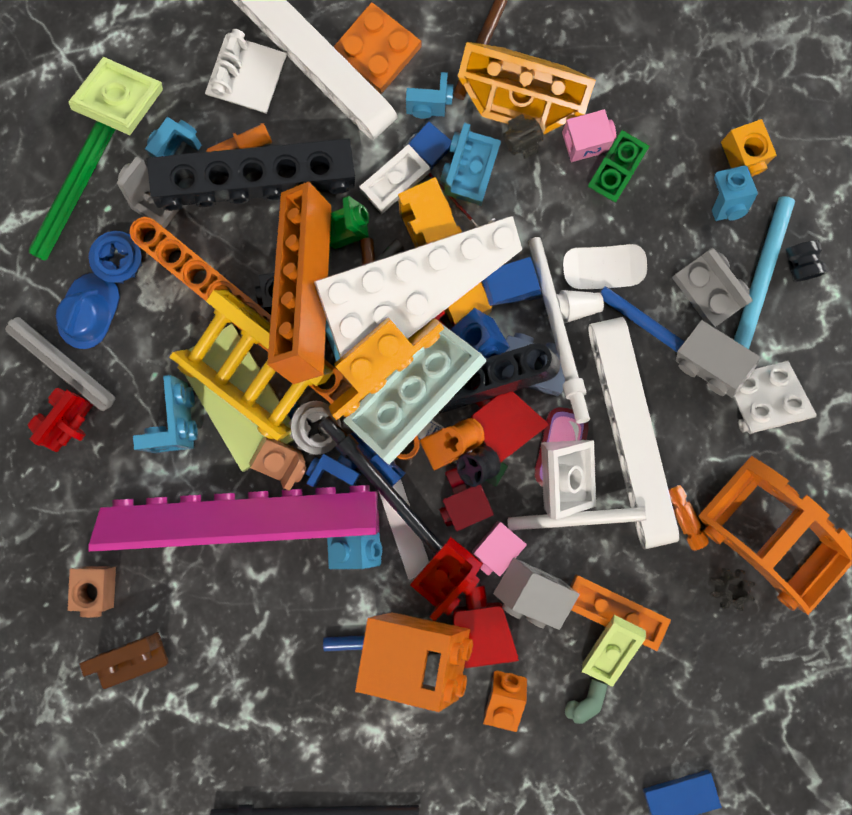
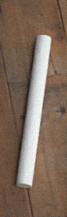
M645 507L584 511L558 520L550 519L548 514L508 517V529L512 531L647 521Z

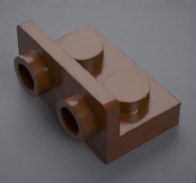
M159 632L93 656L79 663L84 677L97 673L102 688L107 689L162 668L169 661Z

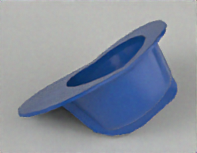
M95 273L82 275L73 282L56 310L59 334L67 344L74 348L88 349L95 347L103 341L119 303L120 296L116 284L100 279Z

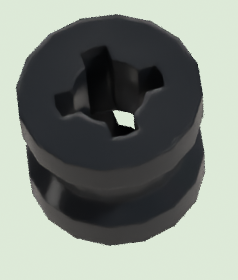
M481 445L472 452L460 456L457 461V470L460 478L472 487H476L484 483L486 479H491L498 475L501 467L497 453L486 445Z

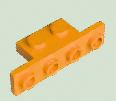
M386 318L334 363L335 367L351 383L352 387L329 406L331 415L338 420L341 416L348 417L354 413L360 406L359 401L368 393L375 394L382 389L389 375L395 370L402 371L413 361V355L422 347L424 349L429 348L440 338L439 333L444 329L442 324L434 318L407 339L390 318Z

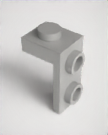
M137 156L131 164L128 163L121 169L117 184L130 208L143 217L152 218L162 227L166 228L179 210L166 211L156 207L151 198L148 169L144 160Z

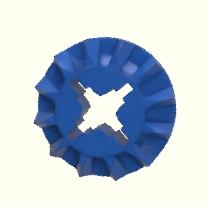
M110 231L99 236L92 244L89 251V264L92 271L100 279L108 283L123 284L125 280L135 277L138 268L143 266L141 262L143 251L134 243L129 234L121 231ZM115 248L120 254L127 255L125 258L120 259L119 268L112 261H108L109 258L114 257Z

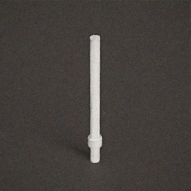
M534 237L528 243L565 378L563 383L566 399L571 401L576 423H585L590 420L584 398V395L587 393L582 378H579L541 238Z

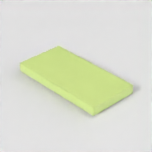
M230 324L221 331L202 360L216 372L220 370L241 339L239 332L233 324ZM250 351L229 380L243 393H245L261 370ZM185 375L241 471L245 472L250 469L249 462L264 437L258 431V426L197 378ZM268 382L255 402L269 413H272L280 401ZM287 415L282 423L291 429L289 425L291 419ZM291 433L279 440L288 445L294 442L290 438Z

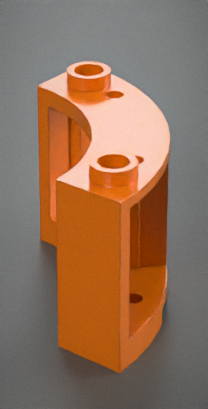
M751 456L698 517L706 527L704 533L719 545L724 542L750 563L779 593L777 599L792 611L799 608L809 615L851 567L852 539L844 529H836L834 527L835 525L827 519L830 515L808 495H805L802 499L799 498L800 496L797 491L787 484L789 480ZM759 486L788 507L792 513L763 547L755 553L722 526L752 491ZM810 528L822 543L794 576L786 582L773 568L802 534Z

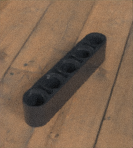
M540 343L530 344L486 358V362L437 414L548 381L558 374L560 360L547 346ZM541 355H547L546 365L540 370H535V360ZM513 365V375L509 379L503 380V370L507 366ZM480 375V385L476 389L471 390L470 383L472 379Z

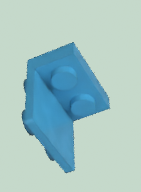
M172 375L163 377L168 429L165 426L145 428V434L133 436L134 450L161 453L194 449V440L198 439V429L195 420L191 418L190 407H194L195 397L193 389L188 387V383Z

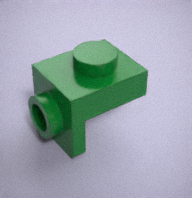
M350 196L343 198L342 209L331 212L329 246L334 249L369 237L367 227L369 223L368 211L364 205Z

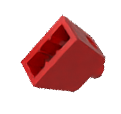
M513 391L476 402L480 410L470 417L478 421L483 427L484 441L482 444L491 447L497 453L500 463L549 425Z
M476 585L466 596L467 606L457 607L453 610L452 625L470 629L469 639L473 640L470 659L465 661L464 668L519 661L501 603H487L485 585Z

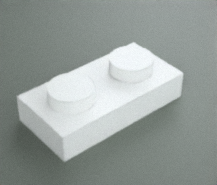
M408 144L359 186L360 191L383 214L398 201L399 193L414 187L430 173V167Z

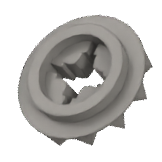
M310 401L294 410V415L289 425L291 426L290 438L298 445L297 449L309 453V455H319L329 452L336 446L335 441L321 425L318 426V430L322 436L314 434L308 437L311 427L307 421L313 423L322 419L319 422L321 423L330 415L341 427L340 418L336 420L331 415L330 405L321 401Z

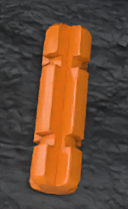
M678 485L668 489L675 517L683 534L688 535L686 540L690 548L695 551L706 547L709 540L704 530H700L701 523L690 501H686L687 495L683 487Z

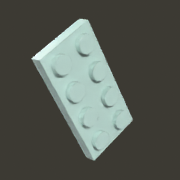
M443 324L444 329L439 333L440 338L432 346L426 349L422 347L413 355L414 359L410 365L402 371L395 370L386 378L387 382L382 389L375 394L369 393L360 402L358 409L343 420L389 465L486 362V359L480 352Z

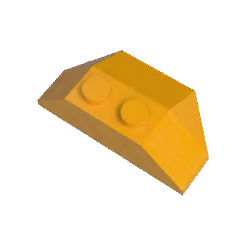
M466 42L458 73L459 80L464 85L482 117L543 135L564 125L567 119L584 115L596 79L561 64L503 47Z

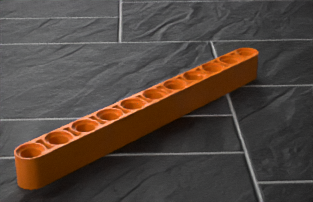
M141 217L132 223L130 236L134 243L203 300L207 301L213 290L231 291L234 296L271 323V315L155 220L150 217ZM155 230L154 238L149 242H144L146 233ZM180 250L181 256L179 260L169 263L170 254ZM199 271H206L205 280L202 283L194 284L195 274ZM258 343V345H260L264 350L268 352V349L266 347H264L261 343ZM324 359V364L334 371L332 374L335 375L336 382L331 389L327 390L321 389L319 385L315 386L314 384L310 387L332 404L352 385L338 369ZM418 436L413 439L415 443L413 450L408 454L400 453L397 456L398 459L409 460L417 455L420 448Z

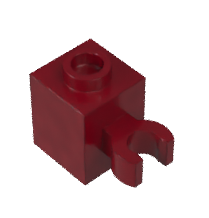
M457 467L445 472L454 492L453 495L442 499L444 507L439 508L446 527L453 525L457 532L494 515L481 484L476 487L471 486L467 488L458 474Z

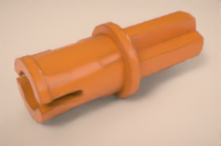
M261 123V125L239 135L236 132L233 133L234 137L208 148L206 152L261 147L272 143V140L264 123Z

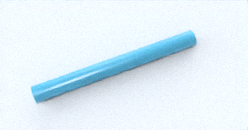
M782 196L778 198L749 290V295L753 301L744 307L734 338L736 342L747 349L751 345L795 204V200L790 197Z

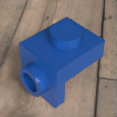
M323 454L321 459L315 457L306 472V475L310 477L307 484L312 487H317L325 471L352 486L356 485L361 474L355 471L356 465L349 459L340 455L338 460H335L326 454Z

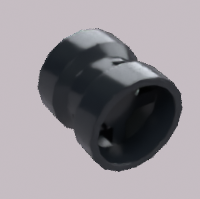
M820 240L803 242L786 249L788 260L795 265L791 271L793 282L817 278L828 273L826 263L819 260V254L822 251Z

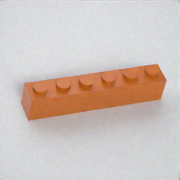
M309 181L281 192L267 365L292 384L324 375L326 316L314 281L328 277L331 204Z

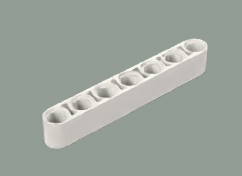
M232 0L283 52L287 53V56L368 138L375 140L398 118L388 101L287 0Z
M623 317L589 324L590 343L631 508L645 507L647 521L635 522L641 546L645 550L678 542V526L627 323Z

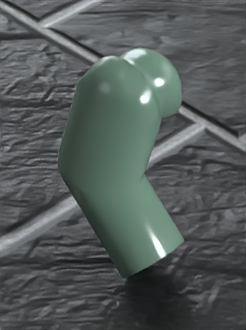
M592 678L586 699L580 703L575 700L567 703L565 707L566 717L573 719L574 723L583 724L597 715L602 709L608 684Z

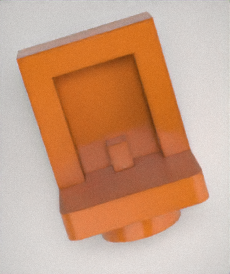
M494 671L492 689L484 712L483 724L517 732L527 702V678L513 673Z

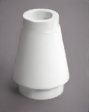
M561 290L559 294H556L564 323L603 311L604 302L601 293Z

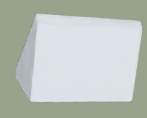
M594 440L541 443L544 509L550 519L558 520L596 507Z

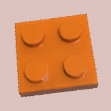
M371 2L334 45V48L382 94L420 50L422 41Z

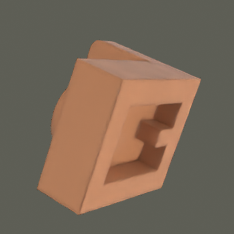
M265 436L249 462L251 469L281 481L282 487L288 491L291 490L295 482L298 483L302 479L306 470L301 450Z

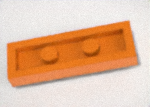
M575 574L570 587L580 595L571 609L572 611L605 627L612 617L616 615L646 630V639L642 644L658 651L671 619Z

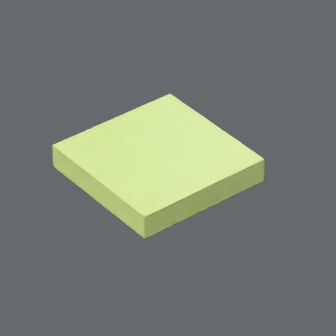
M103 57L69 100V105L73 111L131 135L163 91L162 82Z

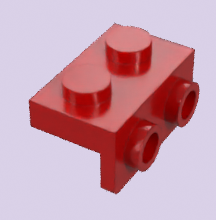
M450 537L414 578L410 586L435 606V609L429 616L434 622L442 613H445L447 616L452 613L461 601L458 596L462 592L467 596L480 581L476 574L483 563Z

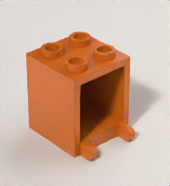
M393 612L369 617L367 619L355 692L435 712L442 711L458 701L459 697H463L465 693L467 676L463 675L465 661L470 659L473 648V640L469 639L470 629ZM429 651L441 653L435 687L423 684Z

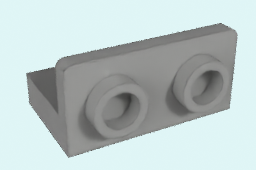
M712 247L676 273L672 279L702 319L715 328L753 300L749 295L748 286L741 279H737L729 269L730 265L727 258L722 253L716 252Z

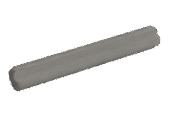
M16 317L8 322L5 330L11 337L100 411H105L113 405L115 401L113 394L23 319Z

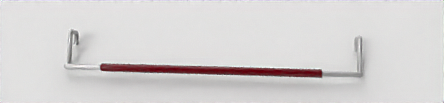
M417 133L413 134L412 137L408 140V142L405 145H403L404 148L417 135ZM431 173L428 174L431 178H434ZM438 181L440 188L444 191L445 188ZM448 196L476 227H479L453 197ZM491 219L489 223L494 222L496 219Z

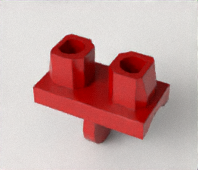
M55 388L48 397V402L53 406L47 416L41 413L34 415L27 425L33 433L30 440L35 445H41L54 452H58L62 446L67 445L72 437L79 441L84 439L86 434L80 429V426L86 420L85 416L93 407V404L86 398L69 390L64 391L60 388Z

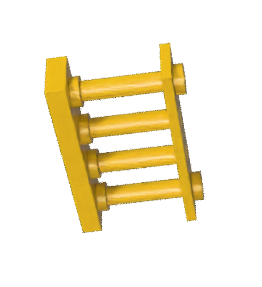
M213 290L206 301L215 308V316L191 352L188 349L172 352L169 358L178 364L177 368L183 374L197 378L258 426V431L263 436L279 441L291 433V429L282 422L307 386H312L313 384L318 386L326 383L334 371L324 364L323 376L292 384L273 412L269 413L255 402L276 372L267 365V361L245 393L229 382V380L254 343H261L267 349L269 348L270 322L228 290ZM233 322L242 329L241 334L243 336L220 370L216 372L202 360L225 325Z

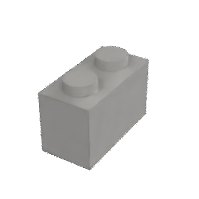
M701 320L677 351L676 362L679 363V368L691 377H696L697 375L707 381V386L720 396L727 394L733 398L754 371L761 357Z
M513 558L493 593L504 603L502 609L518 619L525 615L528 621L544 629L545 625H549L558 630L562 627L580 595L561 579L516 558Z

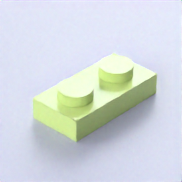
M614 615L583 661L582 672L613 687L645 641L646 630Z

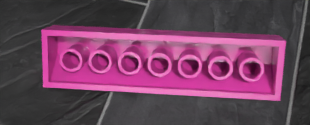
M370 485L349 486L350 493L336 494V487L315 488L316 495L302 496V489H292L290 491L282 490V497L269 498L268 491L248 492V499L235 500V493L214 494V501L201 502V495L180 496V503L167 504V497L146 498V505L134 506V499L112 500V507H101L89 542V552L376 535L380 532L378 491L370 492Z

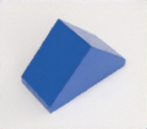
M531 257L502 265L483 280L490 306L543 297Z

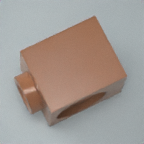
M80 566L71 568L69 574L68 611H80V617L90 618L100 617L103 611L114 608L116 567ZM90 583L97 589V598L95 600L89 598L87 594V587Z

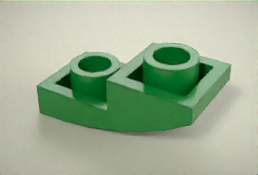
M621 130L587 187L616 203L650 146Z

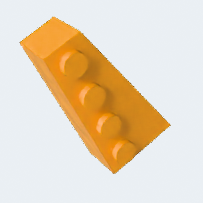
M436 177L398 194L400 216L415 248L462 232L461 228L454 221L450 205L443 195ZM480 282L445 309L452 327L474 308L486 315L490 314L492 306L489 305L484 285L482 286Z

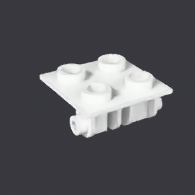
M232 29L231 33L225 35L205 94L267 114L287 53L244 40L245 34L242 31Z
M789 361L754 369L734 396V400L743 419L738 421L739 428L742 432L747 431L749 434L817 416Z

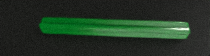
M98 121L95 122L28 249L31 255L41 260L48 259L116 129Z

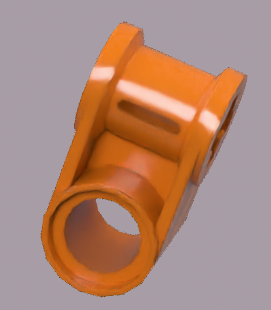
M468 418L453 426L440 429L422 438L419 442L435 471L459 459L461 455L479 447L484 441V430L478 421Z

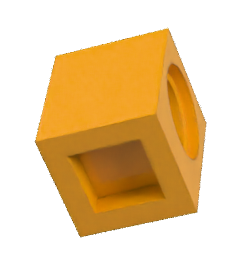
M762 119L732 129L721 141L730 167L747 166L751 177L767 170V164L777 156ZM744 147L750 148L755 156L748 155Z

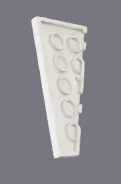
M513 216L314 281L339 357L341 358L388 317L408 339L519 253L522 247Z

